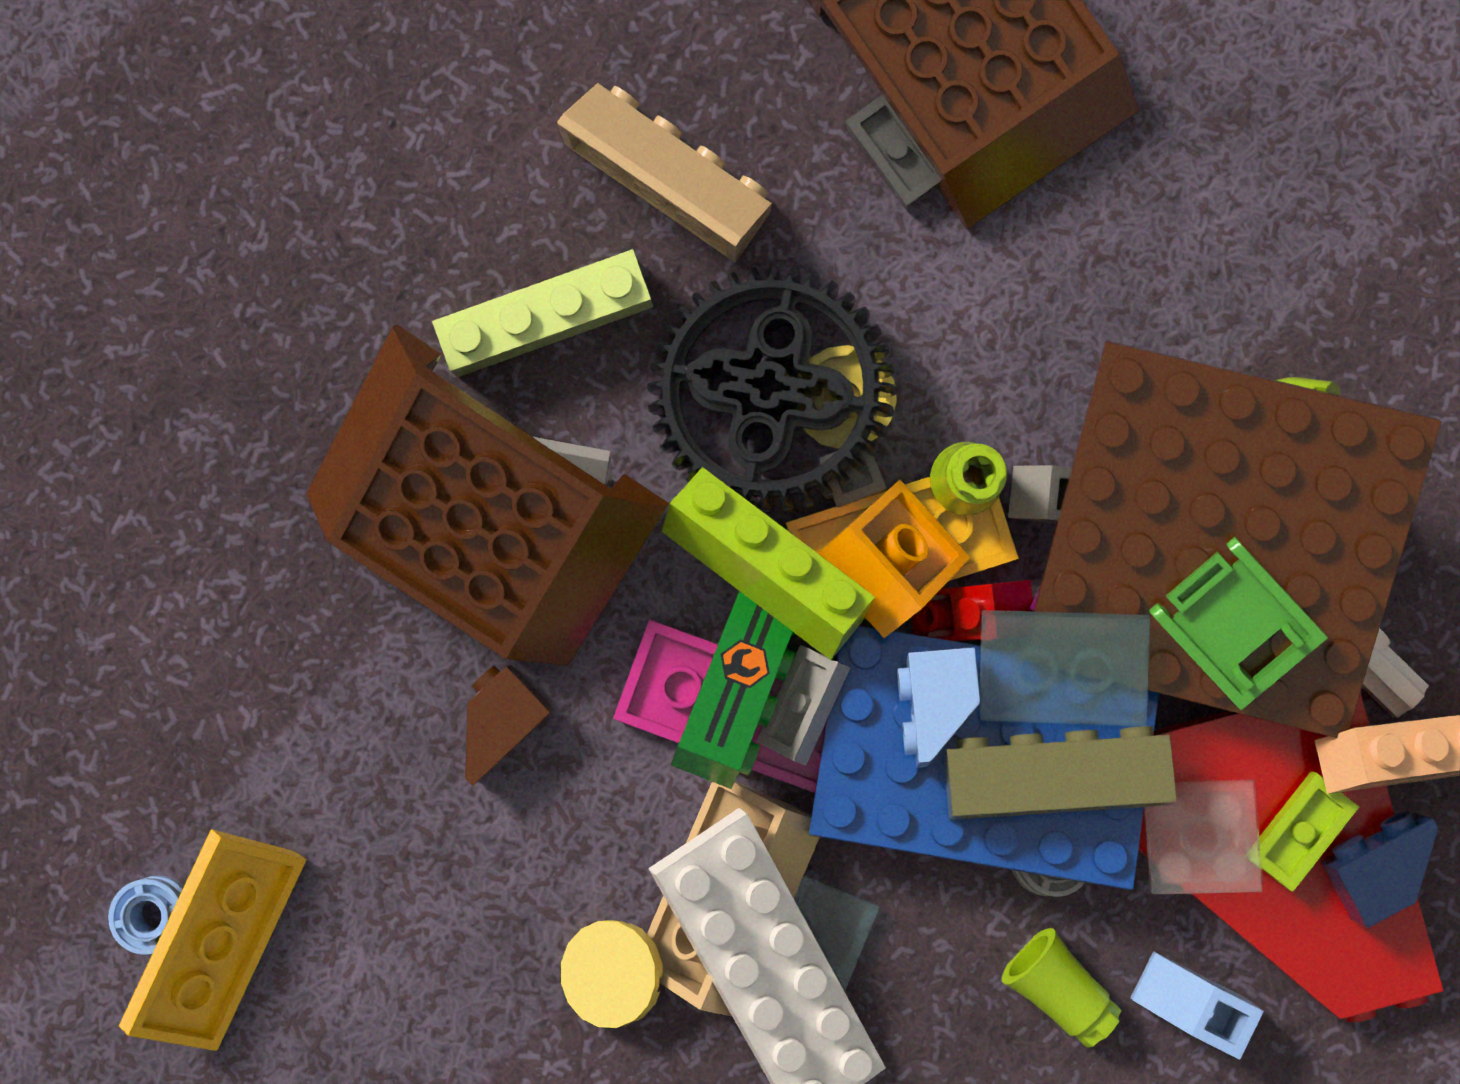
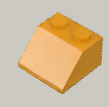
M900 479L818 553L875 596L864 618L871 623L883 638L887 637L920 611L971 558Z

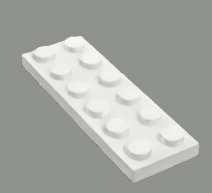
M740 808L736 809L649 868L650 873L770 1084H865L886 1068L746 812Z

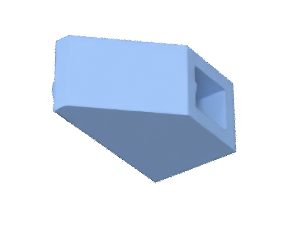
M975 647L908 653L906 659L907 668H897L900 701L910 700L912 722L902 723L905 755H915L916 768L928 767L980 703Z
M1153 951L1130 997L1136 1003L1188 1034L1239 1060L1264 1012L1248 998Z

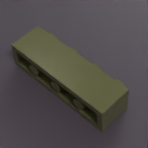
M1140 726L1120 729L1121 738L1099 739L1098 730H1081L1065 733V742L1044 743L1043 734L1011 736V745L989 747L988 738L986 737L955 740L956 749H947L943 755L949 820L1168 806L1177 802L1170 735L1154 736L1152 726Z

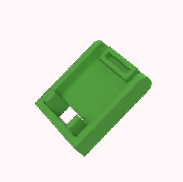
M1234 536L1226 543L1230 552L1239 558L1233 565L1217 551L1166 595L1170 602L1179 610L1171 616L1169 611L1159 603L1155 604L1149 611L1240 710H1243L1328 639V637ZM1282 629L1293 644L1254 677H1251L1239 663L1278 630Z

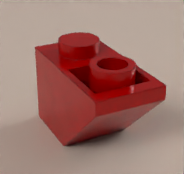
M1031 580L942 588L920 611L912 616L913 633L918 636L949 641L990 639L1028 634L1034 612L1030 609L1033 601Z

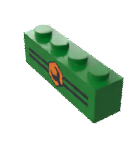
M740 591L671 762L673 767L732 789L739 772L749 776L761 746L751 741L757 725L764 728L768 727L778 701L777 697L769 695L775 679L785 681L796 653L786 649L791 635L795 633Z

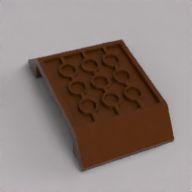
M807 0L818 17L825 13L828 15L941 178L937 187L966 230L1139 112L1120 54L1082 0Z
M396 324L388 334L306 493L327 542L503 658L568 666L670 503L626 474H623L612 488H609L434 373L433 370L442 353Z

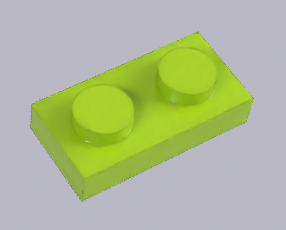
M1310 772L1245 856L1283 887L1293 892L1355 814L1359 806L1341 792L1327 794L1324 779L1319 774Z

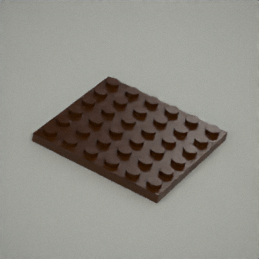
M1105 340L1025 642L1023 659L1338 738V733L1349 730L1442 421L1433 417ZM1234 536L1328 637V639L1243 710H1240L1149 611L1155 604L1159 603L1169 611L1171 616L1179 610L1170 602L1166 595L1217 551L1233 565L1239 558L1230 552L1226 543ZM1280 629L1239 664L1251 677H1254L1293 643L1284 634L1283 630Z

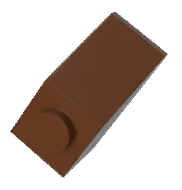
M493 665L471 686L477 694L467 703L465 779L472 786L479 782L554 711L512 665L506 666L502 671Z

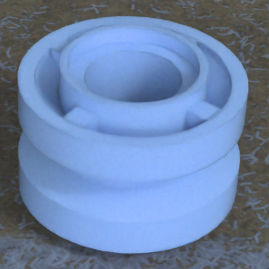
M150 876L124 886L113 898L109 909V927L115 940L130 952L142 955L153 954L184 886L177 880L167 876ZM147 901L155 903L161 911V922L157 928L149 926L143 918L142 910Z

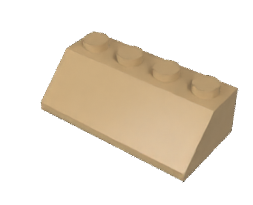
M597 83L563 113L557 125L564 144L734 263H736L771 213L772 203L765 199L768 192L760 184L744 175L740 180L731 176L723 170L725 162L718 155L704 146H699L697 151L679 140L683 134L677 127L660 116H657L652 121L637 110L640 105L638 101L617 86H614L609 91Z
M737 781L734 782L732 789L712 782L686 843L736 809H742L751 819L794 898L820 838L809 836L812 815ZM663 895L647 933L656 944L663 963V977L659 978V983L699 1010L732 1016Z

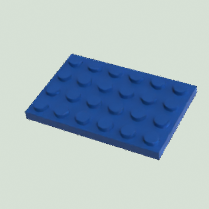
M859 626L838 651L837 662L850 667V670L827 719L809 836L1133 890L1144 807L949 820L943 755L947 749H956L955 740L964 738L986 737L990 747L1011 745L1010 737L1022 734H1043L1044 743L1065 742V733L1072 731L1098 730L1099 739L1121 738L1120 729L1129 727L1152 726L1154 731L1158 692L1023 659L1022 652L894 631L883 638L875 628ZM975 647L980 703L928 767L916 768L915 755H905L902 723L912 722L910 700L900 701L897 668H907L906 659L908 653Z

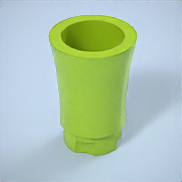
M959 442L944 449L935 459L930 473V484L937 501L947 510L959 515H975L990 508L999 498L1007 479V468L1002 456L992 447L974 442ZM969 466L976 467L981 473V481L977 486L973 482L966 483L963 473L969 469Z
M1047 928L1038 932L1007 964L1002 974V982L1032 1002L1069 1036H1075L1087 1048L1094 1047L1099 1041L1107 1038L1119 1023L1121 1009L1109 999V993L1079 963L1053 928Z

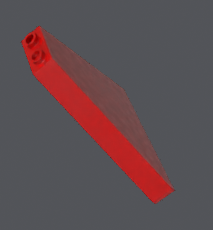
M1361 692L1349 730L1370 726ZM1229 710L1154 730V736L1170 735L1177 802L1168 806L1144 807L1138 851L1339 1019H1345L1346 1022L1366 1021L1377 1015V1009L1396 1005L1397 1008L1417 1007L1428 1002V995L1443 992L1418 898L1413 905L1366 928L1350 919L1321 864L1322 861L1334 856L1332 849L1339 843L1356 836H1362L1363 839H1366L1382 830L1380 823L1394 815L1387 786L1341 792L1357 804L1359 808L1296 889L1291 892L1249 860L1245 854L1310 772H1315L1323 778L1315 740L1327 737V735Z

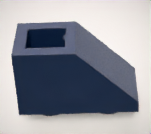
M1410 811L1399 812L1380 823L1381 831L1366 839H1363L1362 836H1356L1339 843L1332 849L1334 856L1321 862L1351 920L1369 928L1416 903L1439 829L1433 818L1418 813L1411 814Z

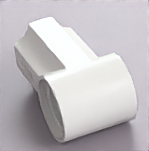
M1379 628L1362 688L1392 717L1399 718L1421 701L1429 685L1388 646L1391 642L1387 635Z

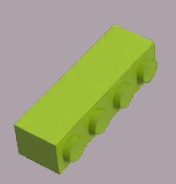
M702 467L669 504L662 529L665 535L828 659L832 660L862 623L875 598L874 595Z

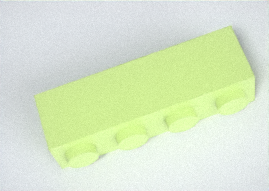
M632 249L436 319L432 323L450 372L460 377L653 308V304L634 250Z

